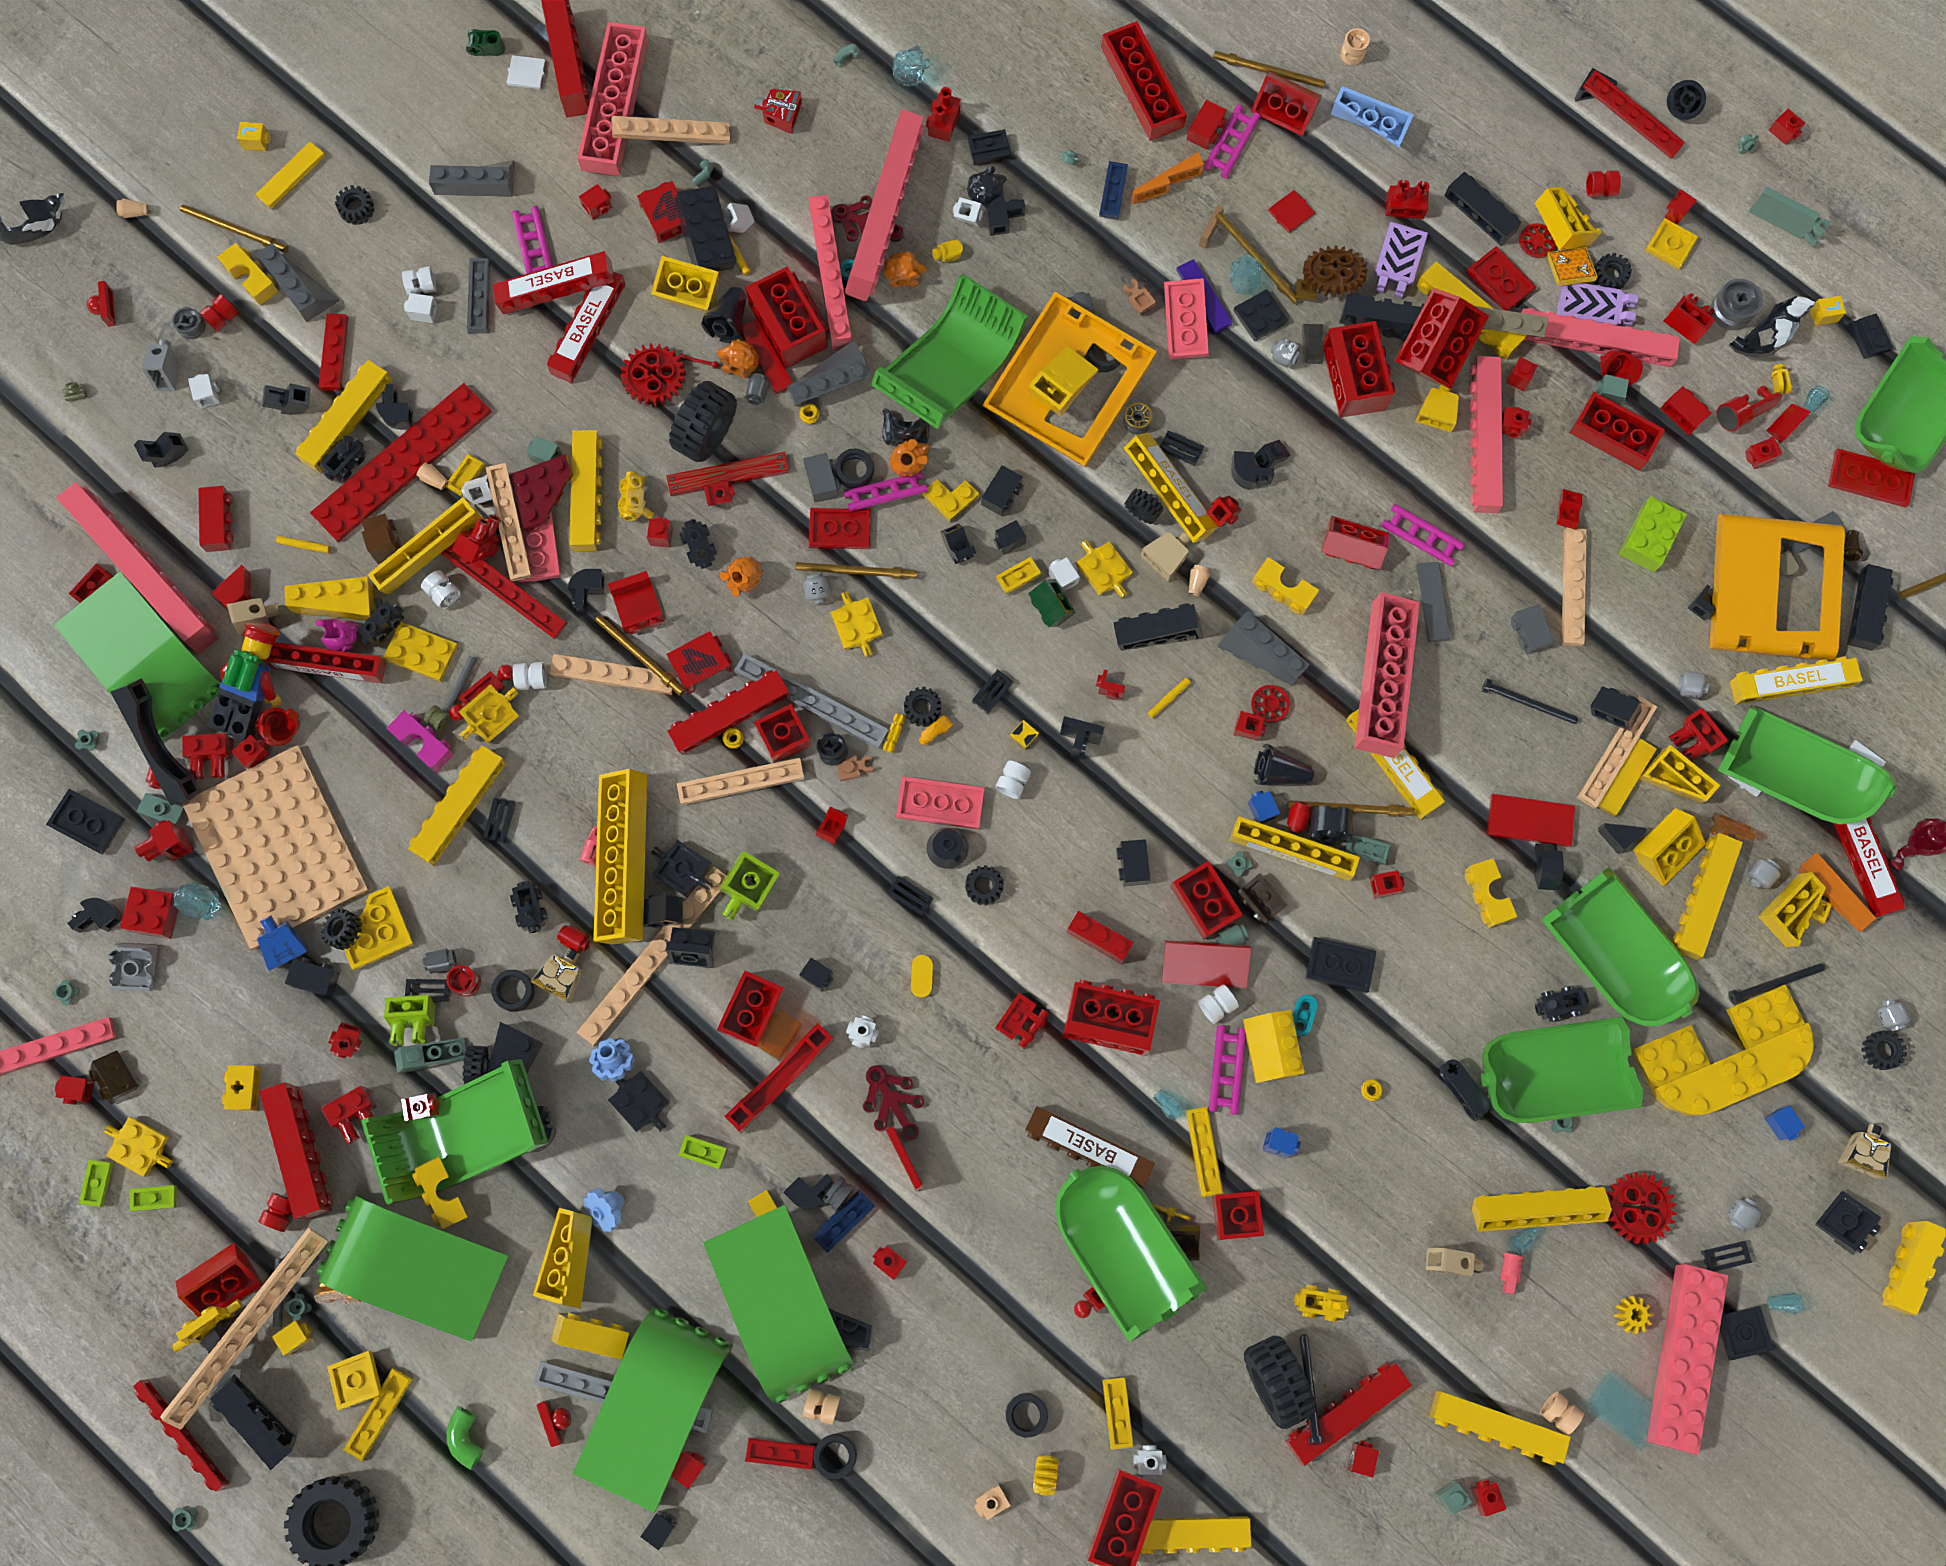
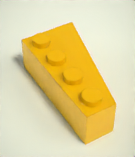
M367 576L284 586L285 606L295 614L329 616L330 618L339 617L355 621H366L375 611V603L373 601L375 598L374 584Z
M559 1208L533 1296L581 1309L592 1216Z
M1929 1221L1907 1222L1901 1231V1244L1895 1251V1264L1889 1271V1284L1883 1291L1882 1297L1884 1300L1882 1305L1905 1315H1918L1928 1291V1287L1925 1284L1934 1277L1936 1272L1933 1266L1938 1256L1942 1257L1945 1250L1941 1245L1946 1237V1228Z

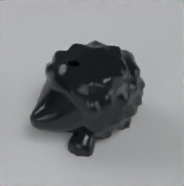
M994 166L988 167L984 172L971 175L967 185L969 198L972 201L981 203L983 206L990 205L995 198L1003 196V185L1007 181L1006 176L994 174L996 170Z

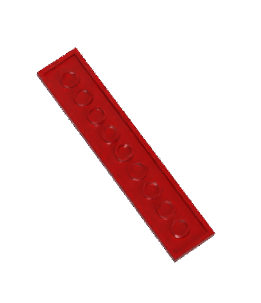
M462 383L315 507L310 514L339 543L358 527L362 520H366L417 476L419 468L425 462L432 464L492 413L491 410L465 383Z

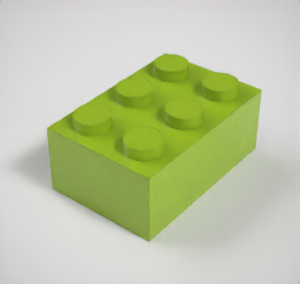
M1649 496L1642 504L1618 555L1655 572L1663 564L1687 514Z

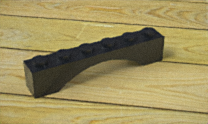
M137 679L110 691L170 806L188 801L200 794L202 791L193 774L172 756L160 738L153 719L152 696L143 679Z

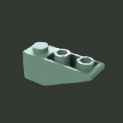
M458 1038L399 1047L394 1052L397 1074L462 1061L466 1051L465 1039Z

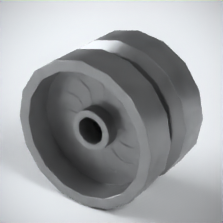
M1737 278L1730 280L1721 288L1710 305V309H1714L1712 317L1715 318V322L1722 328L1727 330L1742 329L1760 311L1763 304V295L1759 287L1749 280Z

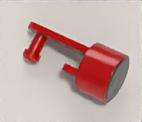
M1760 386L1757 389V394L1762 396L1763 400L1750 405L1747 394L1742 397H1734L1718 407L1717 419L1725 430L1730 432L1736 431L1749 424L1753 418L1775 407L1781 401L1783 395L1780 392L1771 394L1766 386Z

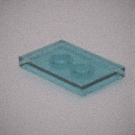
M1607 1371L1583 1408L1641 1451L1647 1443L1653 1404L1612 1372Z

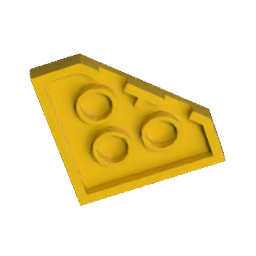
M390 886L369 894L363 913L359 916L361 919L359 922H362V926L359 928L362 931L357 936L360 937L358 940L354 939V945H350L349 949L345 948L344 950L351 969L354 971L414 945Z

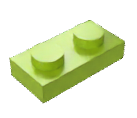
M685 1135L678 1156L720 1170L727 1148Z
M88 1160L78 1204L104 1207L113 1163Z
M177 1185L133 1188L129 1191V1211L177 1208Z

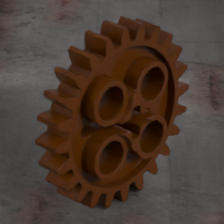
M1335 245L1334 249H1331L1329 246H1327V250L1319 248V253L1313 251L1312 256L1308 255L1307 260L1304 261L1303 279L1307 280L1306 285H1311V290L1318 289V294L1323 291L1325 296L1332 293V296L1335 297L1336 293H1339L1343 297L1344 292L1351 295V290L1357 292L1358 287H1363V282H1366L1367 262H1364V257H1359V252L1353 254V249L1346 251L1345 246L1341 249H1338L1337 245Z

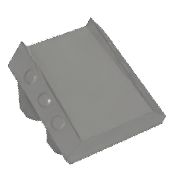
M125 942L115 944L114 950L108 954V961L112 964V972L108 976L110 989L152 991L158 945Z

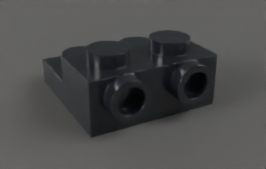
M1841 1191L1816 1222L1815 1226L1834 1238L1836 1244L1854 1255L1857 1251L1860 1254L1868 1245V1242L1865 1240L1869 1235L1875 1237L1881 1229L1879 1225L1881 1217L1844 1191Z

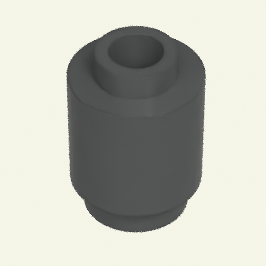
M752 374V377L749 378L745 398L752 405H760V403L765 401L769 383L767 382L768 378L762 374Z
M445 948L426 953V958H423L425 970H429L432 974L457 966L454 950Z

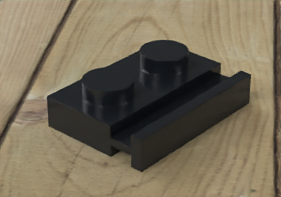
M1005 129L968 136L967 140L973 165L1011 158Z
M1877 313L1856 321L1853 320L1848 324L1864 359L1888 352L1893 348Z

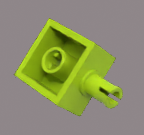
M741 852L719 887V890L731 898L721 915L724 917L728 916L727 919L734 921L742 905L754 911L758 910L780 872L747 852ZM751 877L753 884L747 885L745 878Z

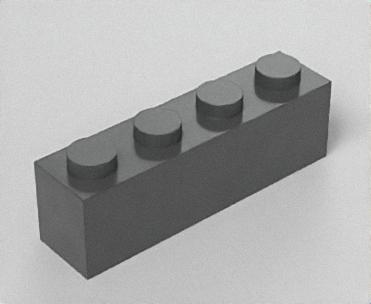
M511 160L485 166L430 165L429 185L434 195L512 197L515 161Z
M274 243L256 253L306 322L340 301L284 257Z
M853 340L798 380L788 385L787 389L793 405L796 406L870 377L864 358Z
M1248 611L1234 624L1217 646L1222 650L1225 649L1233 653L1237 658H1242L1252 663L1251 665L1269 672L1270 675L1291 686L1297 682L1310 665Z

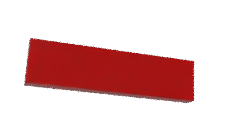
M755 319L742 325L740 332L745 341L752 345L760 356L758 360L759 366L768 378V382L775 394L786 390L787 386L793 382L758 320Z

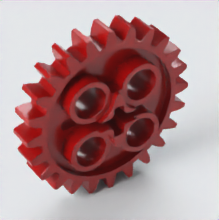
M650 343L649 349L642 345V351L635 348V355L628 354L630 360H624L625 366L621 367L623 374L620 376L623 380V388H626L627 395L631 394L632 400L638 397L639 404L645 401L646 406H649L650 402H653L654 406L657 407L658 401L665 405V399L672 402L671 395L679 396L677 390H683L681 383H686L685 377H683L686 376V371L684 370L685 366L681 362L680 355L676 356L675 350L669 352L668 346L662 350L660 344L653 348L652 343ZM651 360H656V363L649 364ZM666 372H672L669 376L663 375ZM643 374L641 378H635L636 375ZM652 386H658L656 390H650Z
M1632 1172L1631 1177L1629 1174H1623V1179L1616 1178L1615 1180L1618 1185L1610 1184L1609 1186L1613 1192H1606L1607 1196L1610 1197L1609 1203L1612 1209L1608 1221L1614 1222L1611 1229L1618 1228V1236L1626 1234L1625 1241H1630L1633 1238L1635 1244L1640 1243V1240L1643 1244H1648L1649 1239L1651 1242H1657L1656 1235L1659 1238H1664L1663 1231H1671L1667 1224H1675V1221L1670 1216L1677 1215L1676 1212L1671 1210V1207L1676 1206V1203L1670 1202L1674 1195L1666 1194L1669 1186L1661 1187L1663 1180L1654 1182L1655 1175H1649L1647 1178L1646 1172H1641L1640 1175L1637 1172ZM1628 1189L1634 1194L1632 1201L1627 1198L1626 1193ZM1650 1193L1655 1196L1654 1204H1651L1648 1200ZM1621 1203L1629 1205L1639 1204L1640 1207L1658 1209L1659 1212L1656 1213L1648 1210L1641 1211L1637 1208L1622 1207ZM1626 1211L1632 1216L1630 1223L1624 1218ZM1648 1215L1653 1218L1652 1226H1649L1646 1222Z

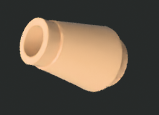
M122 198V200H117L118 216H123L124 219L148 215V204Z
M425 462L417 472L420 481L440 490L446 487L445 484L448 480L432 464Z
M1194 565L1190 572L1188 594L1200 596L1210 577L1209 568Z

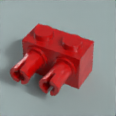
M943 87L938 94L937 100L934 99L932 102L931 111L933 112L931 116L927 117L925 127L928 128V136L950 142L961 111V98L951 96V89Z
M1399 180L1397 185H1390L1386 194L1385 216L1424 219L1428 211L1430 186L1428 182L1424 181L1422 185V181H1420L1417 186L1410 187L1409 181L1405 180L1403 183V180Z
M1690 293L1678 301L1663 322L1695 345L1708 331L1715 318L1712 317L1714 309L1711 308L1708 311L1709 305H1705L1701 309L1696 305L1698 297L1696 296L1692 299L1694 294Z
M489 515L487 520L483 518L478 519L473 529L459 533L452 551L470 563L494 556L499 550L498 544L501 538L495 535L501 519L496 515Z
M1703 708L1685 718L1683 727L1668 736L1670 741H1673L1675 747L1690 737L1695 738L1696 744L1681 752L1690 761H1693L1703 753L1709 756L1728 742L1727 738Z
M226 733L182 736V756L190 761V772L195 780H198V778L204 779L203 761L211 760V778H219V776L220 778H225V759H233V753L231 752L233 750L232 737Z
M170 820L156 823L154 828L149 830L151 838L134 846L137 855L141 858L144 856L148 862L163 854L173 860H177L194 851L184 829Z
M360 1085L321 1107L330 1126L340 1129L346 1144L349 1145L354 1143L353 1140L357 1141L360 1139L352 1121L358 1117L360 1120L374 1117L371 1110L376 1108L377 1105L368 1088Z

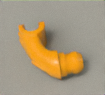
M941 716L921 732L919 737L920 744L927 745L939 734H946L952 727L953 722L948 716Z

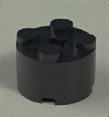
M1331 806L1314 807L1311 813L1310 839L1323 840L1325 845H1335L1336 841L1343 843L1352 842L1353 811L1338 806V810L1331 809Z

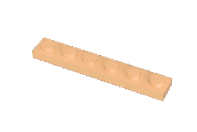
M612 116L611 119L613 138L729 144L730 142L729 122Z
M502 463L486 467L495 513L501 519L499 531L510 580L514 582L531 578V570L507 464Z
M1566 527L1564 530L1562 645L1581 647L1584 645L1587 529L1577 528L1575 530Z
M553 654L549 672L551 676L669 695L673 694V689L667 688L661 682V679L650 669ZM666 672V673H670L672 676H674V677L676 678V674H675V673Z
M1640 696L1637 699L1641 702L1642 712L1630 731L1621 727L1618 728L1577 796V799L1594 809L1599 805L1657 706Z
M796 758L677 783L680 804L686 805L804 780L801 760Z

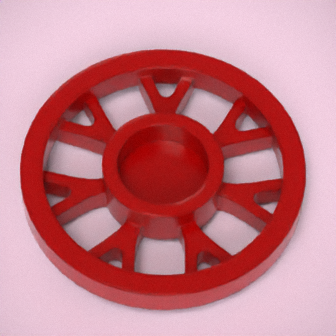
M1540 223L1526 226L1519 236L1521 249L1527 255L1534 258L1546 257L1548 252H1552L1556 245L1547 226ZM1533 228L1535 233L1532 234L1529 229ZM1539 228L1545 230L1543 234L1539 232ZM1523 235H1524V236H1529L1530 239H1529V240H1524V239H1523ZM1550 235L1551 239H1546L1545 236ZM1545 243L1551 246L1550 250L1544 246ZM1528 244L1532 247L1531 250L1526 247ZM1541 248L1542 253H1537V249Z
M1275 685L1260 687L1255 691L1251 699V709L1254 715L1264 717L1265 712L1271 713V719H1264L1266 723H1276L1282 720L1290 708L1288 695L1283 689ZM1269 689L1270 695L1265 697L1263 690ZM1276 691L1282 694L1279 699L1273 696ZM1255 697H1261L1263 699L1262 703L1255 701ZM1279 702H1286V707H1279ZM1262 706L1264 711L1258 713L1256 708ZM1276 710H1279L1282 713L1280 717H1277L1274 712Z

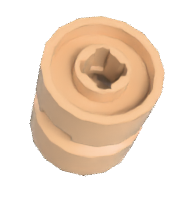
M1354 28L1346 34L1340 52L1343 62L1348 65H1358L1364 60L1370 42V37L1366 31Z
M810 1388L802 1418L813 1421L819 1418L821 1423L833 1426L841 1396L830 1393L824 1396L822 1391Z
M1555 1392L1544 1403L1540 1415L1550 1423L1555 1422L1557 1429L1565 1435H1569L1582 1421L1584 1412L1574 1404L1569 1405L1567 1398L1561 1393Z

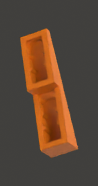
M1199 152L1133 190L1132 204L1169 193L1170 185L1202 175L1204 163Z
M1817 852L1798 869V872L1801 874L1812 872L1826 887L1823 895L1830 900L1829 903L1832 904V908L1859 933L1876 919Z

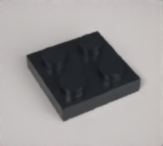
M1267 289L1235 306L1233 309L1254 342L1288 322V318Z
M1760 1306L1722 1314L1720 1334L1728 1360L1732 1361L1774 1350Z

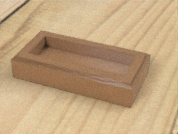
M1217 205L1201 235L1199 246L1204 249L1209 244L1220 223L1215 216L1220 211L1224 212V208Z

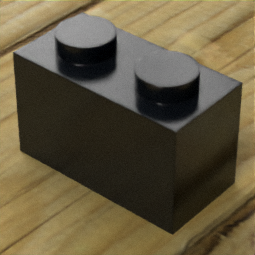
M1001 465L981 497V505L1000 516L1005 511L1009 512L1014 503L1012 499L1015 495L1018 496L1024 487L1022 484L1023 476Z
M1603 686L1590 705L1592 716L1628 731L1631 730L1642 712L1641 702L1636 697L1626 696L1614 688L1608 689Z
M1146 839L1121 841L1119 847L1116 848L1117 860H1121V868H1118L1119 881H1123V887L1148 885L1150 882Z
M663 892L662 896L649 895L648 899H644L643 926L659 928L682 923L683 897H677L672 892Z
M301 957L300 961L292 960L285 981L286 985L332 998L340 975L339 972L334 970L335 966L326 963L317 966L313 964V960Z

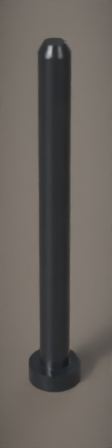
M1488 678L1482 686L1481 692L1487 693L1490 691L1572 724H1576L1578 721L1577 716L1492 684V680Z
M1819 963L1739 992L1735 989L1728 992L1729 999L1733 1005H1738L1742 999L1820 973L1825 970V965Z
M1302 1334L1300 1336L1303 1371L1316 1402L1309 1337L1307 1334ZM1316 1405L1314 1416L1309 1418L1311 1437L1308 1438L1309 1445L1324 1444V1437L1320 1436Z

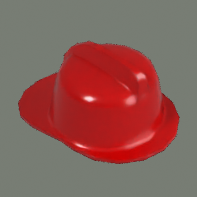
M1616 350L1609 351L1604 356H1600V368L1603 377L1610 375L1628 379V386H1631L1640 379L1643 365L1637 357L1624 351Z

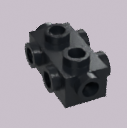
M345 435L343 439L337 442L333 451L322 459L320 464L324 470L322 474L330 481L334 479L338 482L342 479L347 480L352 474L351 469L355 465L362 464L365 460L364 444L357 438L352 439L351 436Z
M696 519L684 522L685 526L681 527L683 532L679 533L683 545L687 544L690 551L686 553L690 564L695 563V566H700L701 569L712 566L711 561L715 560L714 555H717L714 543L709 544L707 536L710 535L707 525H702L701 521H696ZM704 550L706 556L704 558L699 557V551Z
M381 597L373 599L377 609L357 630L363 635L361 640L369 647L372 645L377 647L379 644L384 643L387 635L393 629H396L405 618L402 615L404 610L396 603L393 605L388 601L383 603Z
M520 882L517 884V887L512 888L513 895H510L512 906L516 907L518 915H515L517 926L529 933L539 932L542 926H546L544 920L548 919L545 907L541 908L539 901L543 899L540 887L536 888L533 882ZM531 895V900L524 901L525 896Z
M1574 985L1561 988L1562 992L1555 994L1553 990L1543 992L1541 997L1536 999V1014L1541 1016L1542 1020L1549 1019V1022L1561 1020V1015L1569 1014V1017L1582 1015L1581 1010L1587 1009V1004L1589 1003L1586 992H1583L1582 987L1575 989ZM1568 999H1571V1000H1572V1002H1573V1005H1572V1006L1567 1005V1004H1569Z

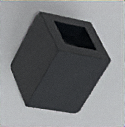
M1708 584L1698 593L1688 607L1690 611L1703 620L1715 610V607L1712 606V596L1707 593L1711 587Z

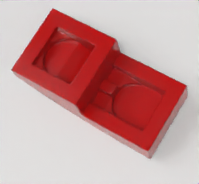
M1566 489L1562 490L1557 512V525L1577 529L1579 511L1582 507L1581 493Z

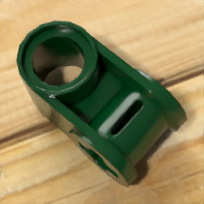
M478 29L468 31L469 43L466 46V51L470 55L500 56L504 53L505 45L498 31Z

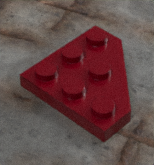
M566 454L509 474L523 527L526 531L547 523L548 515L553 506H556L563 494L562 490L567 481L570 482L573 472Z

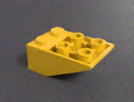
M1066 346L1039 372L1029 385V392L1061 417L1099 369L1069 346Z

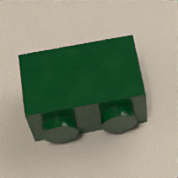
M1045 579L1028 593L1032 605L1038 609L1042 621L1048 627H1059L1076 613L1056 579Z

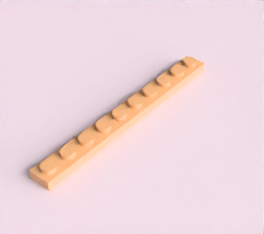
M714 866L711 868L704 879L713 883L712 888L709 887L710 890L706 891V889L698 885L683 902L682 923L664 926L580 1027L577 1031L580 1036L593 1046L598 1043L667 959L666 945L667 941L670 942L672 927L691 929L722 892L719 890V887L726 877L725 874Z
M311 1228L305 1231L160 1416L163 1421L180 1430L184 1427L327 1244L328 1240Z

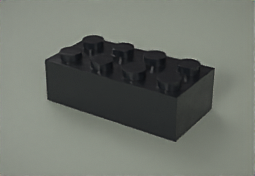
M716 186L677 192L674 203L691 263L718 272L733 269L737 260Z

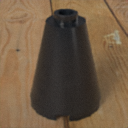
M739 287L729 288L704 314L701 325L709 336L713 338L715 335L723 343L736 341L740 333L747 299L743 289Z
M1270 744L1262 746L1265 749L1263 752L1259 751L1254 767V774L1258 778V780L1254 779V782L1257 785H1307L1309 782H1312L1314 770H1312L1310 764Z

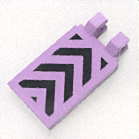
M1390 222L1374 273L1375 276L1379 277L1375 291L1383 293L1387 280L1398 282L1394 296L1402 299L1406 285L1412 286L1427 238V232Z
M1585 283L1562 285L1557 315H1571L1578 319H1592L1595 322L1613 323L1616 326L1617 324L1632 326L1636 313L1622 312V309H1634L1635 304L1638 303V295L1625 294L1620 289Z

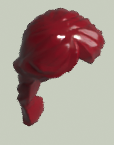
M1925 818L1923 821H1919L1915 828L1911 830L1908 844L1898 849L1895 858L1890 861L1891 867L1897 870L1903 869L1905 857L1946 853V822L1938 818Z

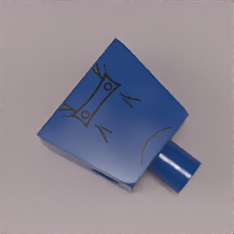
M272 915L260 921L265 932L259 934L257 941L269 971L307 952L308 945L288 921L277 925Z

